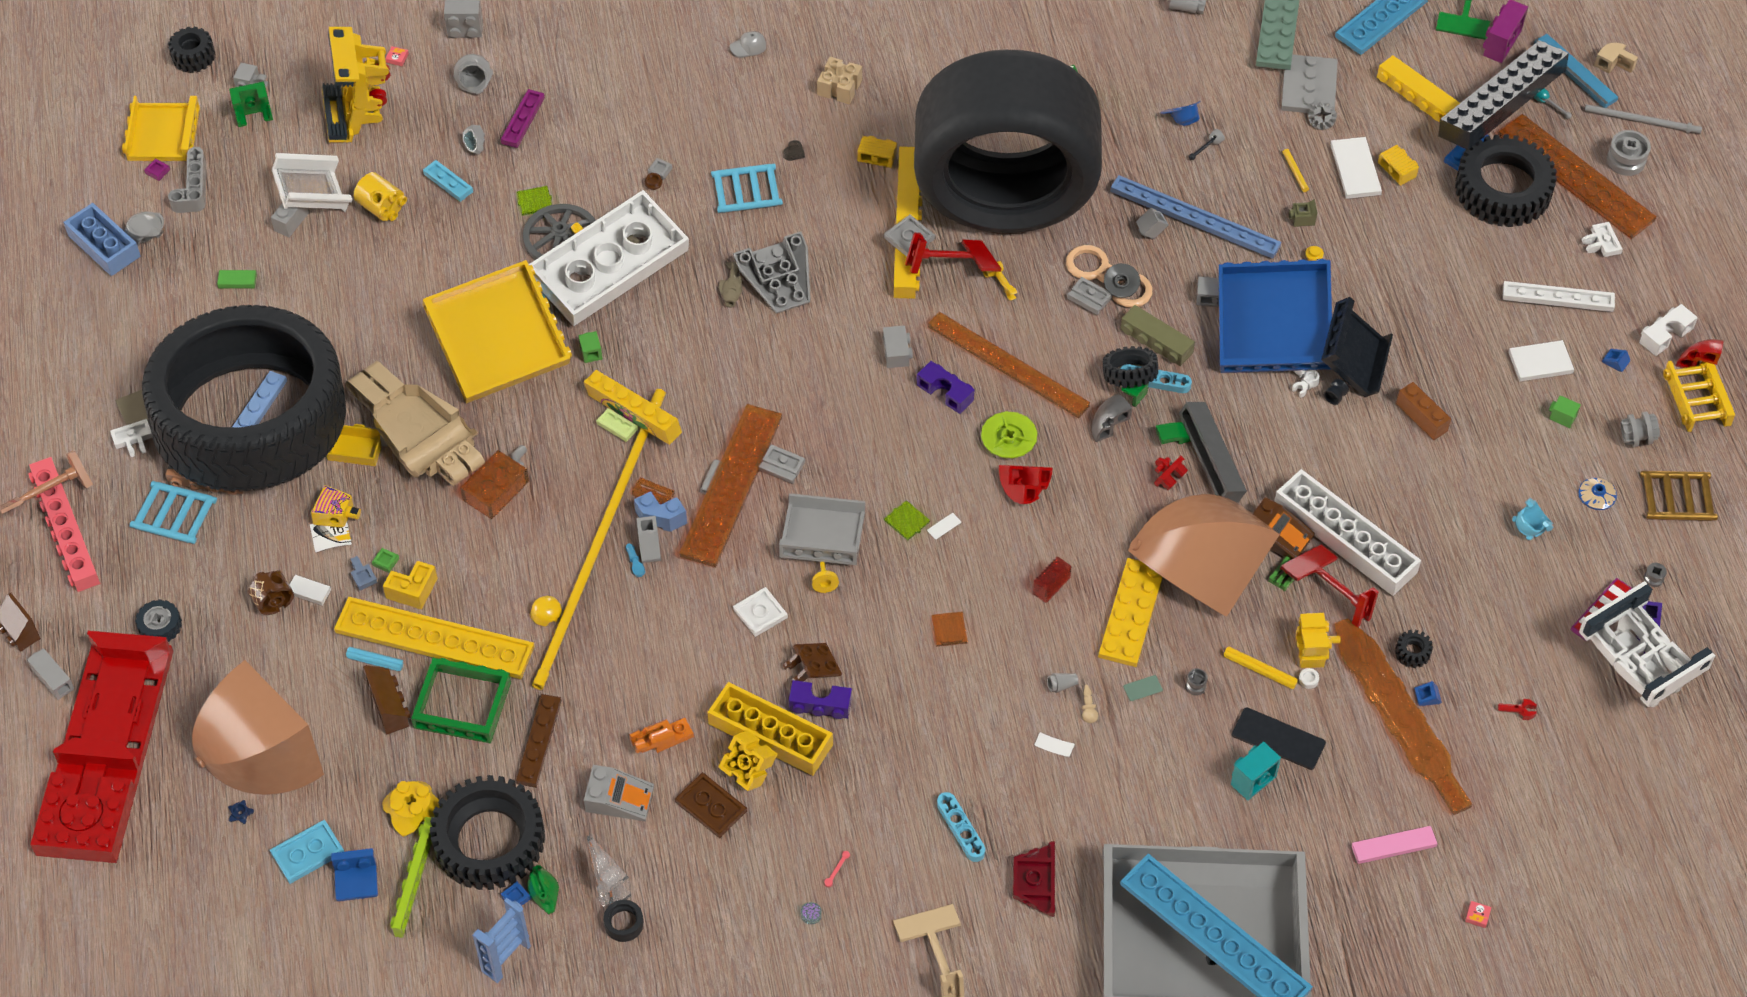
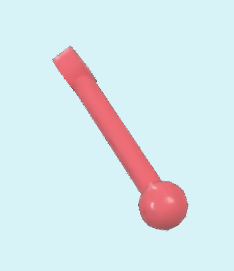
M848 851L842 853L843 857L829 878L825 879L826 887L833 885L832 880L844 861L850 857Z

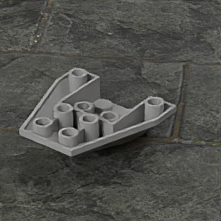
M801 231L785 236L781 243L752 252L751 248H747L733 253L739 271L776 314L810 303L808 247Z

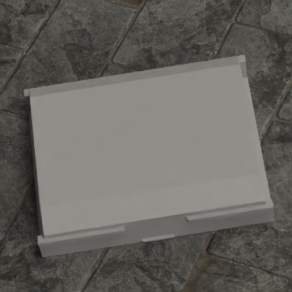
M1104 844L1102 859H1104V997H1257L1218 964L1208 965L1206 954L1120 885L1121 880L1147 854H1150L1311 984L1305 852L1222 849L1200 846L1170 847Z

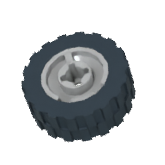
M162 599L144 604L139 609L136 615L137 619H135L140 635L166 637L168 642L176 638V635L181 631L180 628H182V619L177 607L173 603Z

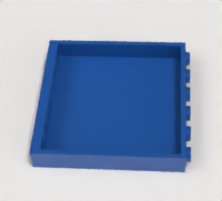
M1302 259L1294 262L1281 260L1279 262L1262 261L1260 263L1243 262L1241 264L1226 262L1219 264L1221 373L1331 369L1321 360L1332 320L1331 260L1317 259L1316 261H1307Z

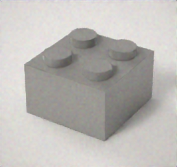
M445 0L444 18L448 38L482 37L483 16L480 0Z

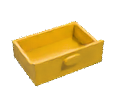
M362 424L344 425L337 442L327 454V459L329 461L376 466L382 447L380 433L377 429L365 428Z

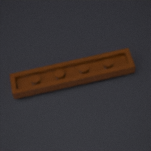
M541 694L516 779L517 785L522 784L523 786L537 788L561 706V697Z

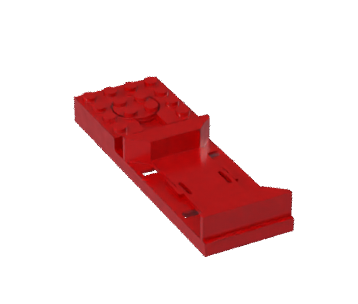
M88 630L87 635L91 642V649L64 743L53 750L58 764L56 771L50 773L30 845L36 856L117 863L174 651L166 637ZM92 674L98 675L97 681L90 680ZM146 679L158 680L156 686L144 685ZM128 742L141 743L140 749L127 748Z

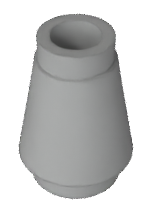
M1052 673L1051 676L1047 677V685L1051 692L1057 693L1078 685V677L1076 673Z

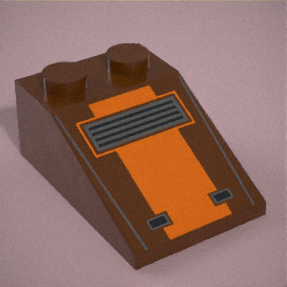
M1266 497L1253 513L1254 516L1280 534L1270 550L1284 557L1287 556L1290 560L1300 556L1315 536V532L1285 507Z

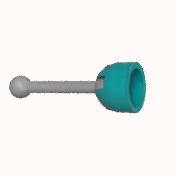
M1545 88L1534 96V99L1538 102L1550 103L1563 113L1566 119L1572 117L1570 112H1566L1549 99L1550 94Z

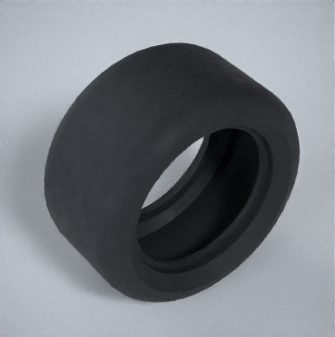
M992 50L973 54L953 62L931 79L922 91L917 104L914 171L920 191L927 201L947 218L966 227L987 232L1020 233L1052 226L1069 218L1080 210L1092 197L1098 186L1102 171L1101 109L1093 88L1085 78L1064 62L1031 51ZM1017 132L1034 135L1050 143L1029 151L1000 153L983 150L966 142L991 133Z

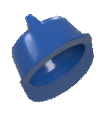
M1201 101L1188 106L1164 110L1160 113H1170L1179 125H1190L1200 119L1197 104Z

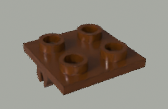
M827 643L795 644L793 648L796 654L783 664L785 670L788 667L789 669L794 668L800 662L805 666L797 676L792 678L791 683L793 680L805 681L808 678L838 677L842 675Z

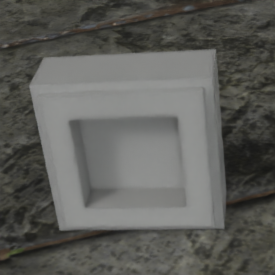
M656 158L648 169V174L657 173L664 180L672 170V164Z

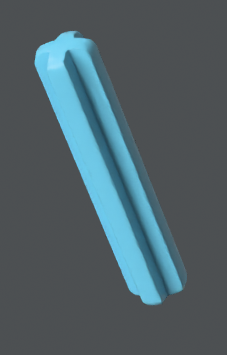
M349 647L346 652V656L349 659L396 671H401L404 665L401 659L354 647Z

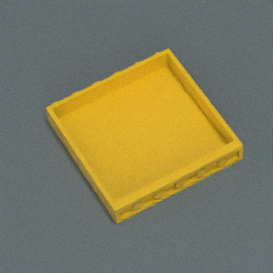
M527 260L423 299L422 305L466 404L570 364L571 350L568 346L565 347L563 342L565 340L564 335L556 327V317L550 313L548 299L546 297L543 298L541 293L543 291L539 281L536 282L534 268L528 264Z

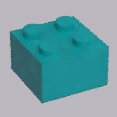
M1262 742L1259 746H1253L1249 750L1248 755L1244 758L1240 757L1234 763L1231 786L1249 801L1277 777L1281 757L1265 742Z

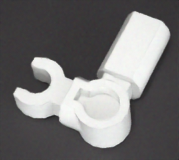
M1316 370L1293 371L1302 378L1301 382H1296L1292 387L1293 392L1297 389L1302 390L1299 393L1300 398L1306 395L1307 389L1310 390L1319 384L1320 375Z

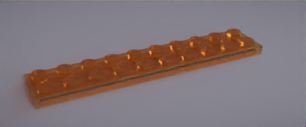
M1521 114L1498 132L1500 138H1503L1504 134H1509V139H1513L1515 135L1519 136V141H1523L1524 138L1528 139L1527 144L1529 145L1532 142L1536 143L1537 150L1542 147L1545 150L1544 155L1549 154L1551 157L1550 161H1553L1555 164L1557 182L1630 239H1633L1655 222L1657 216L1524 114Z
M746 404L679 552L681 558L717 567L760 470L759 466L782 420V413Z

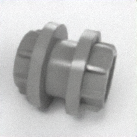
M1647 411L1642 412L1641 418L1635 419L1633 414H1629L1626 419L1621 421L1622 437L1626 445L1632 444L1633 447H1638L1639 441L1646 440L1647 445L1653 444L1654 440H1658L1660 437L1659 424L1655 414H1648Z

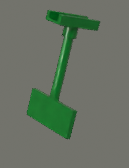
M1465 0L1462 15L1439 12L1436 31L1486 40L1487 37L1485 35L1491 21L1469 17L1472 0Z

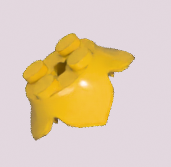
M423 781L399 782L397 787L385 797L382 803L385 813L391 815L394 829L402 837L415 832L420 823L425 821L426 817H434L433 811L435 807L440 808L439 800L432 793L431 786Z

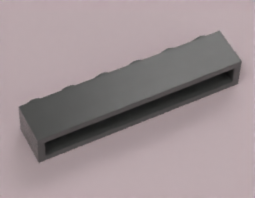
M1186 402L1179 412V416L1215 495L1223 496L1239 503L1247 490L1206 402Z

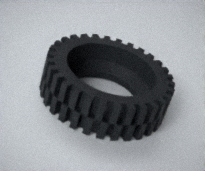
M1497 134L1491 140L1490 136H1486L1484 142L1480 140L1469 150L1466 149L1464 151L1455 180L1456 195L1460 196L1459 202L1461 204L1464 203L1466 211L1471 208L1470 214L1472 216L1479 214V220L1483 221L1487 218L1488 224L1491 225L1493 221L1498 222L1497 226L1502 227L1503 223H1507V227H1513L1514 222H1516L1517 226H1522L1523 221L1529 224L1532 222V218L1537 220L1540 214L1543 215L1545 210L1548 209L1557 181L1555 164L1553 161H1550L1551 157L1549 154L1544 155L1545 150L1542 147L1537 150V144L1534 142L1531 145L1527 144L1528 139L1526 138L1523 141H1519V136L1514 135L1513 139H1509V134H1504L1503 138H1500L1499 134ZM1491 164L1512 165L1525 171L1533 179V183L1529 188L1521 192H1501L1490 187L1484 181L1481 168Z
M487 775V781H483L482 776H477V782L471 783V780L467 779L465 780L466 786L464 787L458 783L454 786L455 793L448 790L445 793L447 800L443 798L439 800L440 808L435 807L433 811L434 817H431L432 827H430V834L436 859L440 863L442 870H446L447 876L450 878L454 876L455 882L459 884L464 880L465 886L471 888L473 883H475L477 890H483V884H487L488 890H494V884L499 883L500 888L506 887L505 881L509 880L512 885L516 883L515 876L519 875L521 879L526 876L525 868L529 871L533 869V861L538 863L540 859L539 852L542 853L544 849L545 830L536 798L533 799L532 793L529 790L525 792V787L522 784L516 787L515 780L509 779L508 783H506L503 776H499L498 781H494L493 775ZM483 812L503 813L513 819L519 828L520 837L518 844L507 854L495 859H472L466 857L459 847V834L464 824L475 815Z

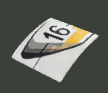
M347 522L344 527L310 524L315 552L352 544Z

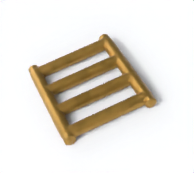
M1640 472L1645 484L1648 505L1647 519L1718 520L1717 513H1714L1709 483L1711 472ZM1652 478H1663L1668 512H1656ZM1671 479H1682L1687 512L1675 511ZM1690 479H1701L1706 513H1695Z

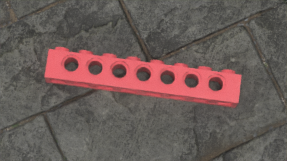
M51 457L29 465L31 472L28 475L32 484L36 483L37 487L59 476ZM62 483L37 495V498L41 497L43 500L39 502L43 513H48L45 516L48 527L52 526L54 529L50 531L54 542H59V545L56 546L59 556L64 555L65 560H62L65 571H70V575H67L70 585H75L78 592L99 585L100 581Z

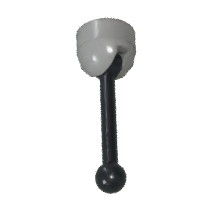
M1219 129L1212 131L1209 135L1210 141L1194 154L1191 153L1189 159L1195 160L1196 156L1210 144L1218 145L1225 140L1223 133Z

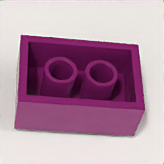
M1508 0L1506 5H1502L1499 12L1500 15L1495 16L1492 23L1493 26H1489L1485 36L1488 38H1486L1482 47L1485 49L1483 56L1503 63L1523 30L1529 6L1514 0Z

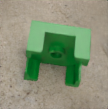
M264 81L229 89L238 127L247 126L245 115L263 112L265 122L273 120Z

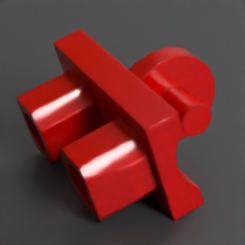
M1180 455L1170 465L1171 459L1169 457L1165 459L1159 457L1155 461L1157 466L1155 471L1157 473L1162 471L1163 474L1154 484L1157 487L1161 484L1169 491L1177 483L1170 474L1173 472L1180 479L1188 471L1182 463L1185 459Z

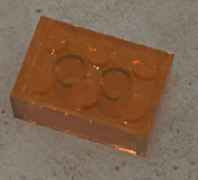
M497 450L460 487L462 499L488 518L493 519L529 482L527 468Z

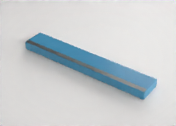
M1548 34L1534 41V44L1540 40L1567 52ZM1569 53L1567 69L1564 73L1603 108L1617 102L1618 96Z

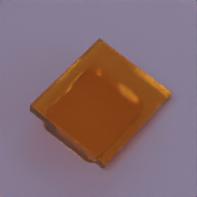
M963 611L931 615L936 647L968 643Z

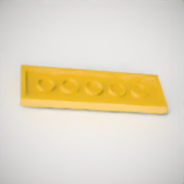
M1127 558L1098 658L1137 667L1163 576L1142 561Z

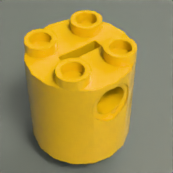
M376 172L368 173L358 181L353 195L354 200L382 221L396 220L398 212L407 202V197L404 196V193Z

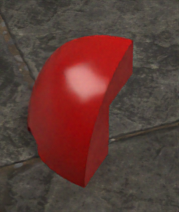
M1707 339L1691 345L1682 353L1676 366L1680 368L1695 367L1698 360L1717 365L1724 341Z
M999 465L1000 481L1010 499L1019 504H1030L1039 499L1038 495L1042 490L1048 488L1053 467Z

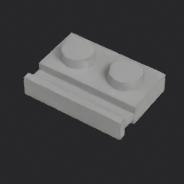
M1083 277L1078 280L1071 292L1067 294V299L1096 315L1112 298V295L1107 290Z
M771 444L761 465H759V470L794 484L795 478L805 463V458Z

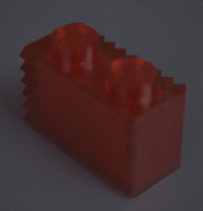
M1055 557L1053 562L1048 564V567L1043 569V572L1034 579L1033 595L1047 603L1071 578L1072 566L1060 557Z

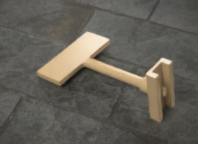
M951 904L893 920L900 942L928 936L943 974L940 975L942 997H964L963 974L961 970L950 972L936 936V932L961 926L954 905Z

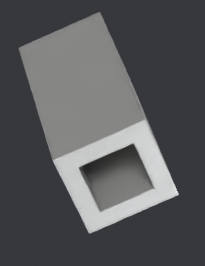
M44 648L33 653L27 659L31 670L57 700L74 690L70 678Z

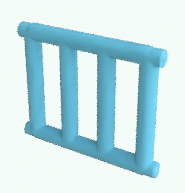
M764 164L711 171V176L715 180L719 203L717 212H732L782 205L783 201L779 199L774 173L776 165ZM767 171L772 199L761 200L757 173ZM750 174L754 202L744 203L739 175ZM732 176L737 204L726 205L721 177Z
M152 481L150 485L151 490L135 521H131L129 526L141 531L195 544L197 540L196 535L212 503H216L217 497ZM159 490L169 492L153 525L142 523ZM176 495L187 497L171 529L160 528ZM194 499L204 501L188 535L179 533L178 530Z

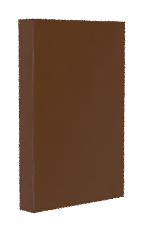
M703 772L675 798L676 804L719 839L747 812L746 806Z

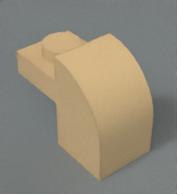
M1610 43L1605 45L1597 54L1594 66L1607 73H1610L1615 66L1632 73L1638 57L1625 51L1626 45Z

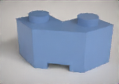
M651 491L634 499L637 516L639 518L656 516L657 527H661L665 531L671 532L687 524L686 510L677 497L661 505Z

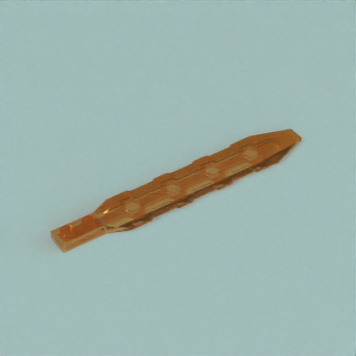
M1348 618L1335 623L1336 636H1340L1341 640L1338 646L1342 659L1351 673H1354L1359 680L1367 698L1379 711L1387 729L1399 742L1406 753L1405 757L1415 772L1433 783L1453 815L1470 809L1472 802L1451 772V755L1426 722L1427 719L1421 709L1417 708L1407 693L1406 686L1400 677L1396 676L1386 661V656L1377 642L1362 629L1353 625L1352 621Z

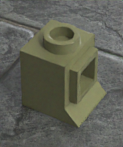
M1315 199L1310 202L1292 204V209H1289V219L1293 221L1294 227L1315 226L1318 213Z

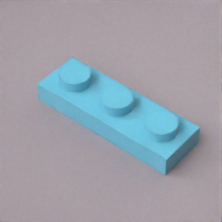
M437 160L423 169L425 176L459 202L473 193V187Z

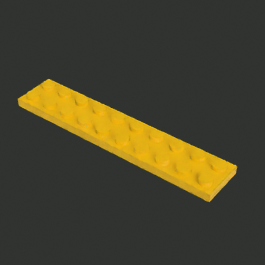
M348 597L334 628L335 633L438 659L445 658L449 661L465 662L474 666L482 665L494 670L502 669L509 672L510 677L522 679L535 647L534 642L353 597Z

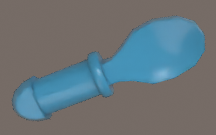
M629 543L625 549L630 557V562L633 563V574L636 577H642L645 574V567L638 561L639 557L636 554L634 545Z

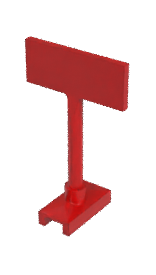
M917 232L913 234L905 265L911 266L910 272L918 274L922 259H928L929 257L971 258L981 271L1001 272L1002 270L982 240L962 239L961 243L967 251L929 250V248H926L927 241L921 233Z
M1322 544L1281 565L1280 569L1295 581H1299L1312 573H1317L1347 597L1351 604L1356 607L1352 624L1357 628L1360 626L1363 618L1366 621L1371 620L1379 591L1372 587L1360 595H1355L1326 572L1323 567L1336 561L1338 557Z

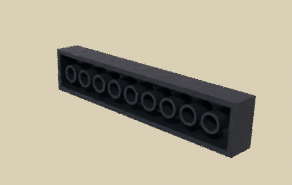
M1539 40L1440 119L1438 137L1469 150L1542 89L1563 74L1567 69L1569 53Z

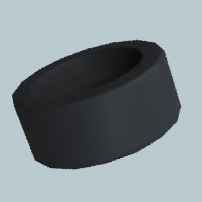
M622 899L614 901L604 912L603 921L606 933L610 938L618 942L634 940L643 930L644 919L642 910L631 900ZM627 911L635 915L636 923L630 929L617 930L612 926V917L619 912Z

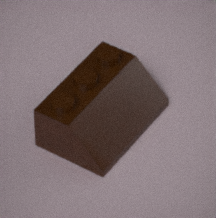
M370 665L363 666L368 687L386 735L410 727L408 719L411 716L408 707L403 708L402 703L405 700L402 692H397L396 687L399 684L396 676H391L389 668Z

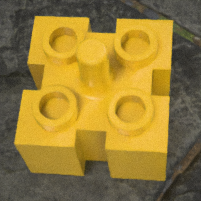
M1324 613L1300 614L1299 626H1297L1296 630L1300 668L1324 667L1326 660L1329 659V649L1332 648V644L1340 643V636L1327 635L1326 632H1329V622L1325 620Z
M749 730L734 735L728 747L731 752L724 755L718 766L728 776H737L736 782L747 791L762 786L768 774L765 769L772 767L778 755L769 746H760V739Z

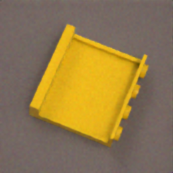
M134 96L133 103H130L131 114L127 117L128 130H125L126 141L122 144L123 154H126L127 161H153L155 158L159 161H187V152L190 148L194 147L200 112L197 96H190L189 103H139L137 96Z

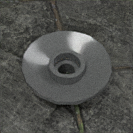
M1119 263L1107 270L1104 275V285L1111 295L1117 298H1127L1137 292L1140 286V276L1134 267ZM1123 281L1125 284L1119 285L1118 282Z

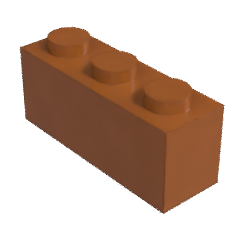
M1414 382L1399 390L1396 404L1433 440H1436L1448 432L1451 417Z

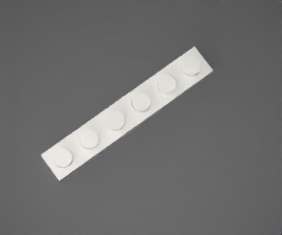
M1508 281L1503 283V300L1613 312L1615 308V293Z

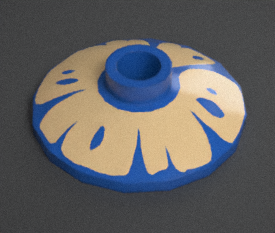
M1602 478L1586 479L1581 483L1578 490L1582 503L1594 510L1608 509L1615 504L1617 499V492L1614 486Z

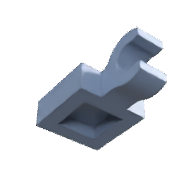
M358 556L350 559L354 569L351 572V576L359 590L378 583L369 564L363 566Z

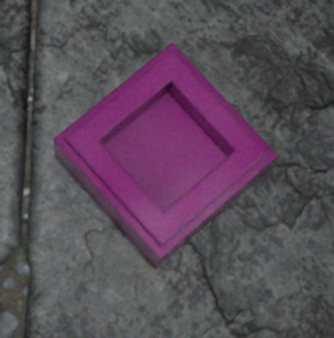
M155 158L144 171L146 175L160 181L170 171V167Z

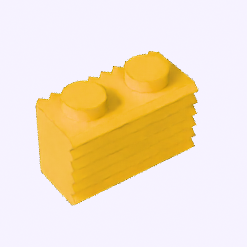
M862 136L857 151V161L892 168L897 153V142L890 139H877L874 136Z
M1398 144L1380 153L1378 163L1400 186L1417 177L1419 169L1417 162L1412 160Z

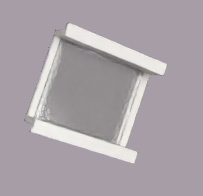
M275 154L276 159L272 172L284 209L288 207L342 209L346 212L349 202H352L351 195L341 193L334 173L339 162L337 156Z

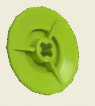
M1005 411L987 419L982 427L981 438L984 446L992 454L1001 458L1013 459L1024 456L1033 449L1037 442V430L1034 423L1027 416L1018 412Z

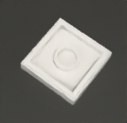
M766 587L733 606V610L755 637L788 618V614Z

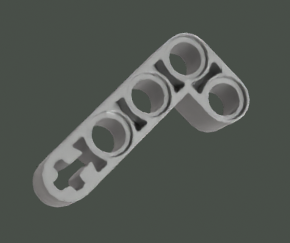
M192 147L187 152L186 188L175 189L168 194L171 208L176 213L198 212L205 208L207 163L203 150L200 147Z

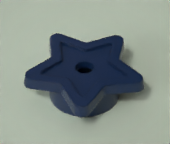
M245 800L235 803L233 806H228L232 813L229 822L240 821L246 824L247 817L254 813V809L246 806Z

